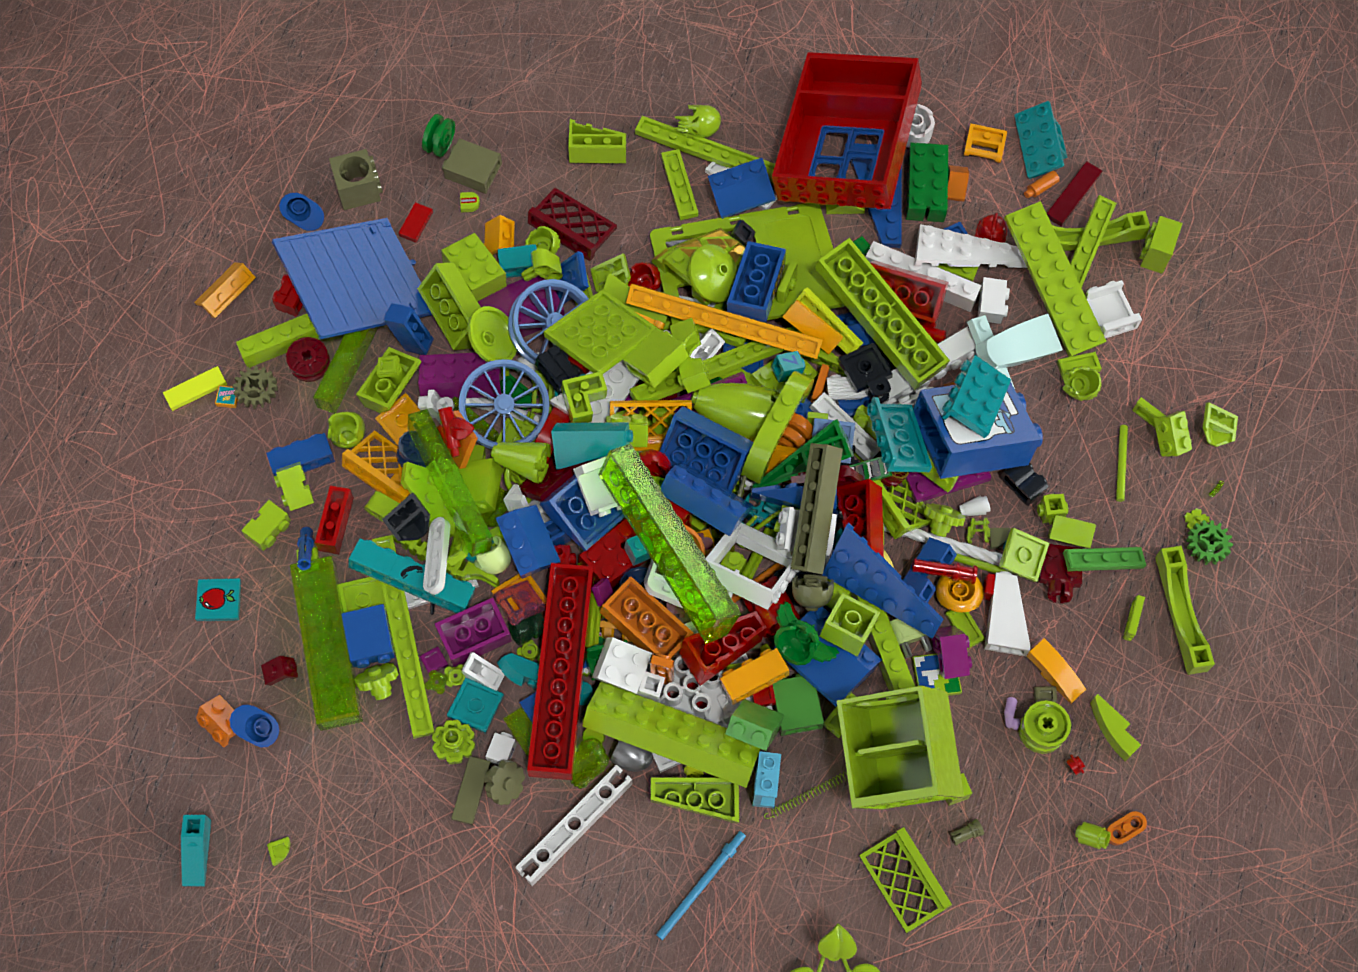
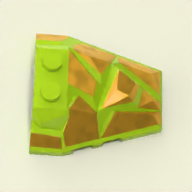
M718 228L666 248L652 259V263L664 273L672 269L692 286L688 266L690 257L697 248L707 244L722 247L731 255L738 269L746 247L731 237L724 229ZM692 286V296L707 306L712 303L702 298Z

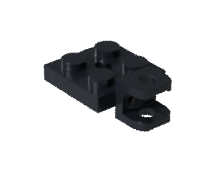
M871 343L838 358L841 368L856 393L865 390L870 401H872L873 397H878L880 404L889 400L891 386L888 379L892 378L893 373L875 343ZM862 365H865L866 367L870 366L869 370H861Z

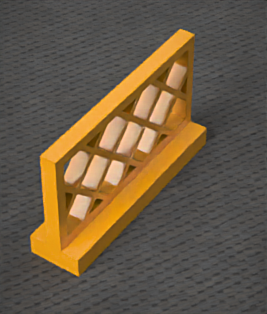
M692 400L610 401L609 416L615 414L614 407H623L627 410L622 416L635 414L633 411L637 407H644L647 412L643 416L648 417L652 414L657 419L652 426H648V447H628L625 451L660 450L669 429V425L664 420L670 414L674 416V411L679 406H687L688 409L692 410ZM664 406L668 411L662 417H659L654 410ZM660 423L667 428L663 434H657L653 430Z
M374 430L351 451L347 449L342 453V467L376 491L385 494L398 503H401L410 495L409 491L405 490L401 484L403 468H401L400 464L398 463V468H386V462L398 461L397 457H385V451L397 453L398 446ZM376 439L381 442L382 446H370V442ZM382 451L383 457H371L370 452ZM358 452H368V457L360 458L356 454ZM371 463H383L384 468L376 469ZM399 473V479L391 480L387 477V474Z

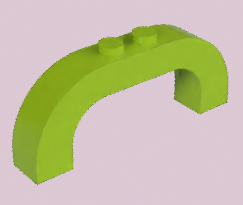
M794 371L791 374L749 451L742 469V476L745 475L746 478L760 484L783 433L799 404H804L813 387L814 379L798 371Z

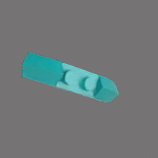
M513 653L503 656L497 662L503 674L512 682L521 687L527 682L528 686L537 689L538 663ZM583 681L580 705H588L594 692L591 685Z

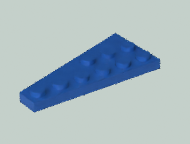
M854 143L853 150L875 151L877 144ZM852 158L850 163L856 173V179L867 180L873 160ZM902 165L891 209L868 208L880 244L889 248H901Z

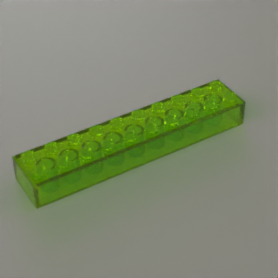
M631 443L610 450L598 474L704 642L708 644L727 636L741 615L737 604L729 596L726 587L722 585L716 576L715 570L710 567L704 553L699 550L692 535L686 530L681 518L677 516L670 501L666 499L659 484L655 482L649 469L644 465L639 453L635 451Z

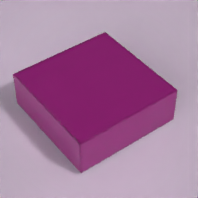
M602 578L591 587L598 607L602 606L614 594L608 578Z
M438 646L419 656L430 676L448 666Z

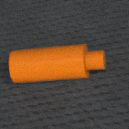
M1050 171L1027 187V191L1024 192L1025 197L1030 198L1032 196L1035 198L1060 181L1058 174L1055 171Z

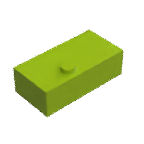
M454 262L436 263L417 289L452 349H471L472 345L467 329L468 321L472 313L481 307Z

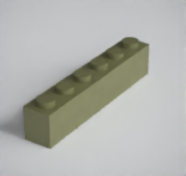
M810 444L791 569L823 574L843 451L841 448L826 444Z

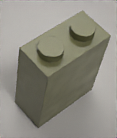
M459 138L458 142L452 146L449 158L443 162L442 170L444 171L445 179L486 194L502 165L501 154Z

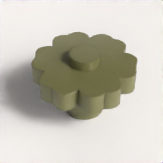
M501 760L498 766H493L489 769L484 778L487 797L493 799L494 803L499 805H509L512 799H517L523 790V785L521 784L525 779L523 768L517 766V763L511 760Z

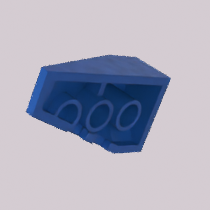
M790 483V485L782 489L778 485L752 488L751 498L800 509L804 486L798 483ZM837 489L833 507V514H835L837 508Z

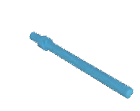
M739 831L729 844H725L721 849L722 853L657 932L656 936L663 941L728 858H732L737 852L736 848L746 837L744 833Z

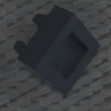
M742 219L737 222L730 236L746 247L747 242H751L756 232Z

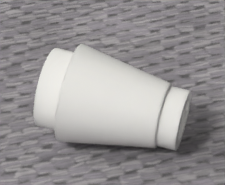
M980 495L959 505L961 514L966 517L986 515L987 512L991 511L987 496L981 497Z

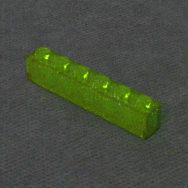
M379 327L344 335L313 396L317 408L336 414Z

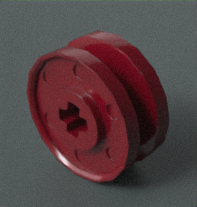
M300 338L289 346L286 353V362L292 375L300 381L313 382L323 378L331 365L330 356L324 343L316 338Z

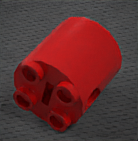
M774 576L761 585L772 590L779 579L777 576ZM786 591L781 593L776 604L772 603L768 610L742 598L749 612L756 611L766 625L764 638L775 636L777 630L780 629L776 619L778 617L777 610L780 604L784 605L785 601L791 604L795 617L798 620L800 618Z

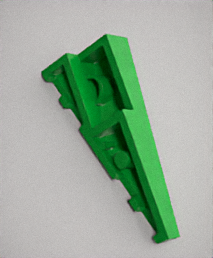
M838 419L832 421L762 478L760 484L755 483L753 488L773 486L790 480L793 476H798L800 472H806L811 443L826 444L843 449L841 460L854 456L848 437Z

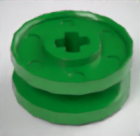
M440 114L433 115L424 131L422 139L423 151L427 153L433 152L435 156L443 157L452 143L455 133V121L450 118L444 120V117Z

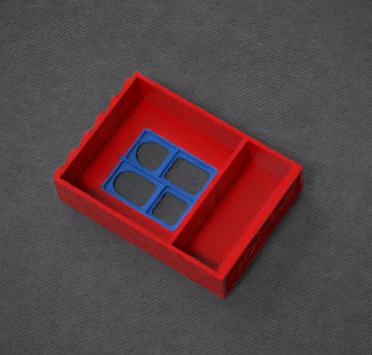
M807 53L772 173L778 201L891 209L922 86L919 58ZM827 133H846L849 135L842 157L821 155ZM860 134L879 136L876 150H853L856 136ZM852 158L873 160L867 180L846 179L847 169ZM821 163L840 165V169L836 178L815 176L817 166Z

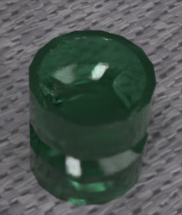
M533 610L526 613L524 618L520 616L509 620V631L515 643L521 646L532 640V637L537 639L543 636L544 617L540 611Z

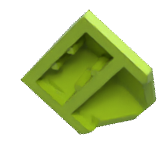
M624 253L590 268L596 292L604 288L609 273L617 276L627 285L631 278Z
M1209 402L1205 406L1203 430L1208 444L1218 447L1235 441L1238 416Z

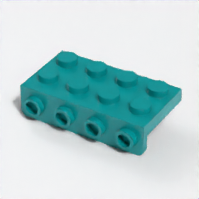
M974 355L970 360L966 359L961 365L960 370L962 372L954 380L956 385L948 394L950 399L942 408L944 413L941 418L946 420L951 415L985 438L991 431L1011 379Z
M873 397L871 403L867 406V414L871 418L872 430L875 431L877 446L880 447L882 462L885 463L887 472H930L932 465L912 405L880 404L879 398Z

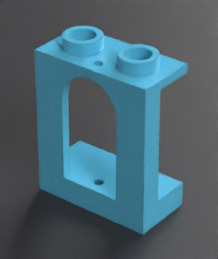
M759 751L752 806L774 809L778 791L781 754Z

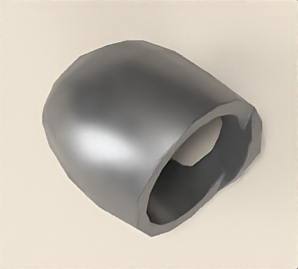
M618 740V745L610 761L627 771L639 772L648 768L653 758L652 752Z

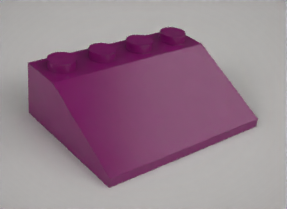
M537 276L529 281H525L523 278L478 301L480 307L490 306L497 308L509 317L510 309L516 298L534 283L546 279ZM545 289L534 292L548 311ZM551 289L554 312H556L560 299L555 290ZM527 296L521 306L542 315L529 296ZM562 307L560 312L563 316L565 315L564 307ZM519 311V324L542 323ZM542 327L520 329L522 337L542 330Z

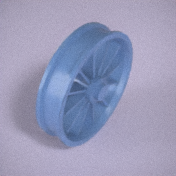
M556 279L534 283L516 298L510 309L508 330L511 341L519 354L533 365H535L538 354L529 348L527 344L564 317L560 312L567 295L573 298L578 306L589 299L579 288L571 283ZM545 289L548 311L534 292ZM551 289L563 292L556 312H554ZM527 296H529L542 315L521 306ZM519 311L542 323L519 324ZM542 327L543 331L529 341H524L520 329ZM547 338L543 342L539 355L546 349L549 341Z
M494 360L481 365L468 376L460 392L459 412L472 425L498 412L484 437L475 430L473 431L478 437L476 442L486 448L492 449L494 445L498 444L486 438L500 415H503V442H505V415L509 416L522 438L515 442H532L537 438L548 418L549 396L542 379L527 365L513 360ZM503 368V394L499 395L487 374L488 371ZM505 368L522 372L509 395L505 394ZM484 374L497 397L490 396L472 384ZM524 374L536 384V386L515 398L511 397ZM471 388L494 401V404L466 403L469 389ZM539 389L543 404H514L518 399ZM465 407H494L495 409L469 422ZM514 407L543 408L539 423L518 412ZM511 412L534 424L536 428L528 436L524 437Z

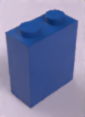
M384 604L341 614L350 662L353 667L366 668L371 663H387L392 658H396Z

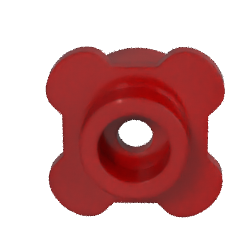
M1071 754V758L1066 761L1075 775L1081 772L1083 774L1084 763L1079 756L1074 758Z

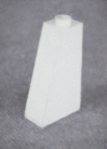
M996 572L994 594L989 606L984 649L1026 657L1030 651V642L1018 578L1010 572Z

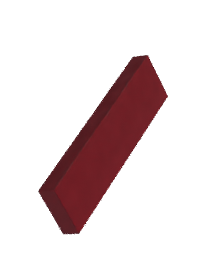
M1086 161L1047 212L1048 218L1062 227L1100 177L1103 170Z

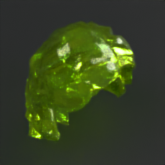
M588 738L581 741L576 747L573 779L570 782L578 789L586 788L591 780L604 772L609 763V757L599 740Z

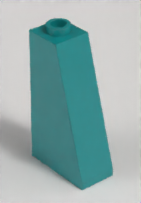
M629 422L556 423L551 431L556 469L566 468L625 451L630 442L633 441V431L629 429Z

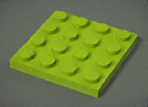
M602 289L544 331V337L591 372L602 371L604 374L623 360L657 327Z

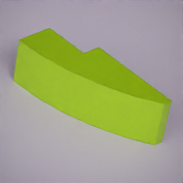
M1097 694L1090 703L1098 726L1114 751L1126 761L1141 744L1125 730L1130 723Z

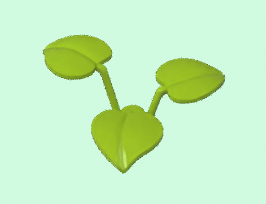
M837 924L818 944V951L822 956L816 972H821L825 958L831 961H838L841 958L847 972H880L877 967L871 964H859L853 970L850 969L846 959H850L856 954L857 946L853 937L840 924ZM799 967L791 972H813L810 967Z

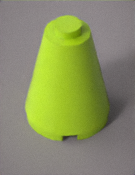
M499 442L493 446L491 457H494V462L534 483H539L544 480L549 464L546 462L547 457H551L550 444L539 442Z

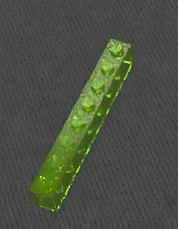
M428 409L408 414L407 429L471 557L491 551L493 537Z

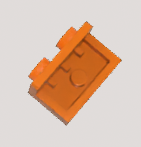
M221 695L216 696L199 707L196 716L198 724L205 728L222 747L227 746L230 738L236 735L230 727V717L234 709Z

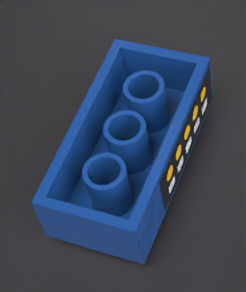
M750 241L747 242L727 301V312L767 322L785 267L786 249Z

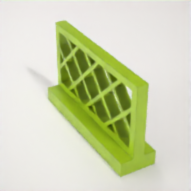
M882 479L873 481L882 487L883 523L894 539L900 538L907 532L931 524L932 519L924 514L926 506L924 502H917L915 504V501L911 503L906 500V496L913 499L906 479L902 481L903 487L897 486L894 488V486H890L889 492L883 486ZM894 490L901 492L902 498L894 495ZM895 502L901 504V505H900V509L897 507V505L895 504ZM905 506L913 509V515L904 511ZM917 512L923 514L926 520L917 517ZM905 518L912 521L911 525L908 524Z
M904 827L859 855L906 933L952 906V903ZM895 839L900 846L898 856L886 853L887 844ZM884 846L883 852L877 851ZM902 851L904 852L907 858L901 857ZM872 853L881 854L880 867L870 865L866 857ZM885 856L897 858L895 871L882 868ZM900 859L909 861L912 865L910 875L897 872ZM873 869L879 870L878 875L875 874ZM914 870L917 873L918 877L913 876ZM881 871L894 874L891 886L881 884L879 880ZM896 875L909 878L907 891L894 887ZM912 879L922 881L924 885L922 894L909 891ZM885 888L891 889L889 895L886 892ZM926 889H927L928 893L930 894V896H926V895H925ZM893 890L906 893L903 906L892 902ZM908 894L921 897L919 910L906 907ZM924 898L933 900L938 909L931 913L921 911ZM897 908H901V909H902L901 915H900L899 911L897 910ZM905 910L918 913L916 922L910 926H907L903 920ZM920 914L926 915L925 917L919 920Z

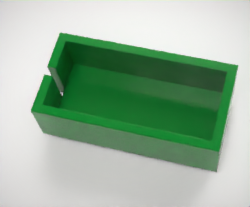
M911 142L907 162L906 220L923 221L926 208H930L927 221L944 222L948 209V145Z

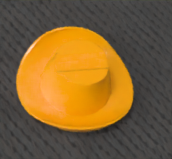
M941 576L937 582V599L942 606L949 610L961 613L970 612L978 608L983 600V586L978 577L975 584H970L969 581L963 580L953 581L950 577Z

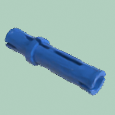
M303 527L300 530V537L297 541L299 547L297 566L301 570H307L311 567V551L314 547V539L312 538L313 530L310 527Z

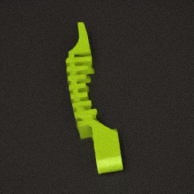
M375 491L364 506V509L370 515L383 522L382 519L400 503L379 491ZM392 535L394 542L397 544L401 543L404 550L407 551L409 549L411 555H417L418 560L422 562L425 560L426 562L427 542L424 541L422 543L421 538L419 540L398 541ZM465 558L452 567L447 562L446 573L452 575L457 580H481L494 588L500 585L499 579L495 575L484 572L477 568L474 563L469 561L467 563Z

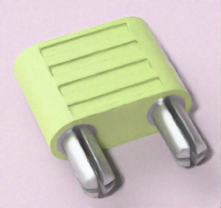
M899 619L890 621L898 644L902 647L906 658L912 656L908 644L921 640L926 652L932 650L927 635Z

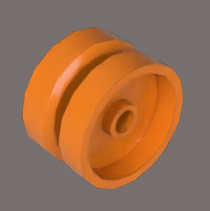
M794 413L778 445L799 449L812 439L813 425L803 416Z

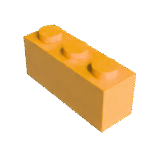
M777 648L774 650L767 649L760 654L759 658L755 660L748 659L741 664L742 667L736 670L729 669L722 674L723 677L720 678V683L732 705H735L789 676V668Z

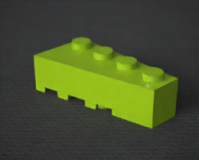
M651 778V802L735 824L739 823V785L721 778Z

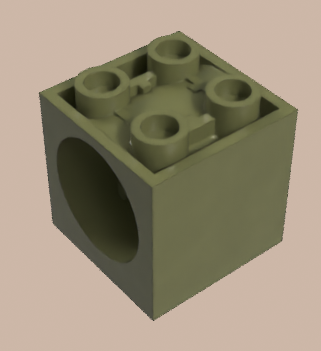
M367 149L329 158L344 210L381 201L379 193H383L373 156H368ZM356 177H365L360 181L350 182V180Z

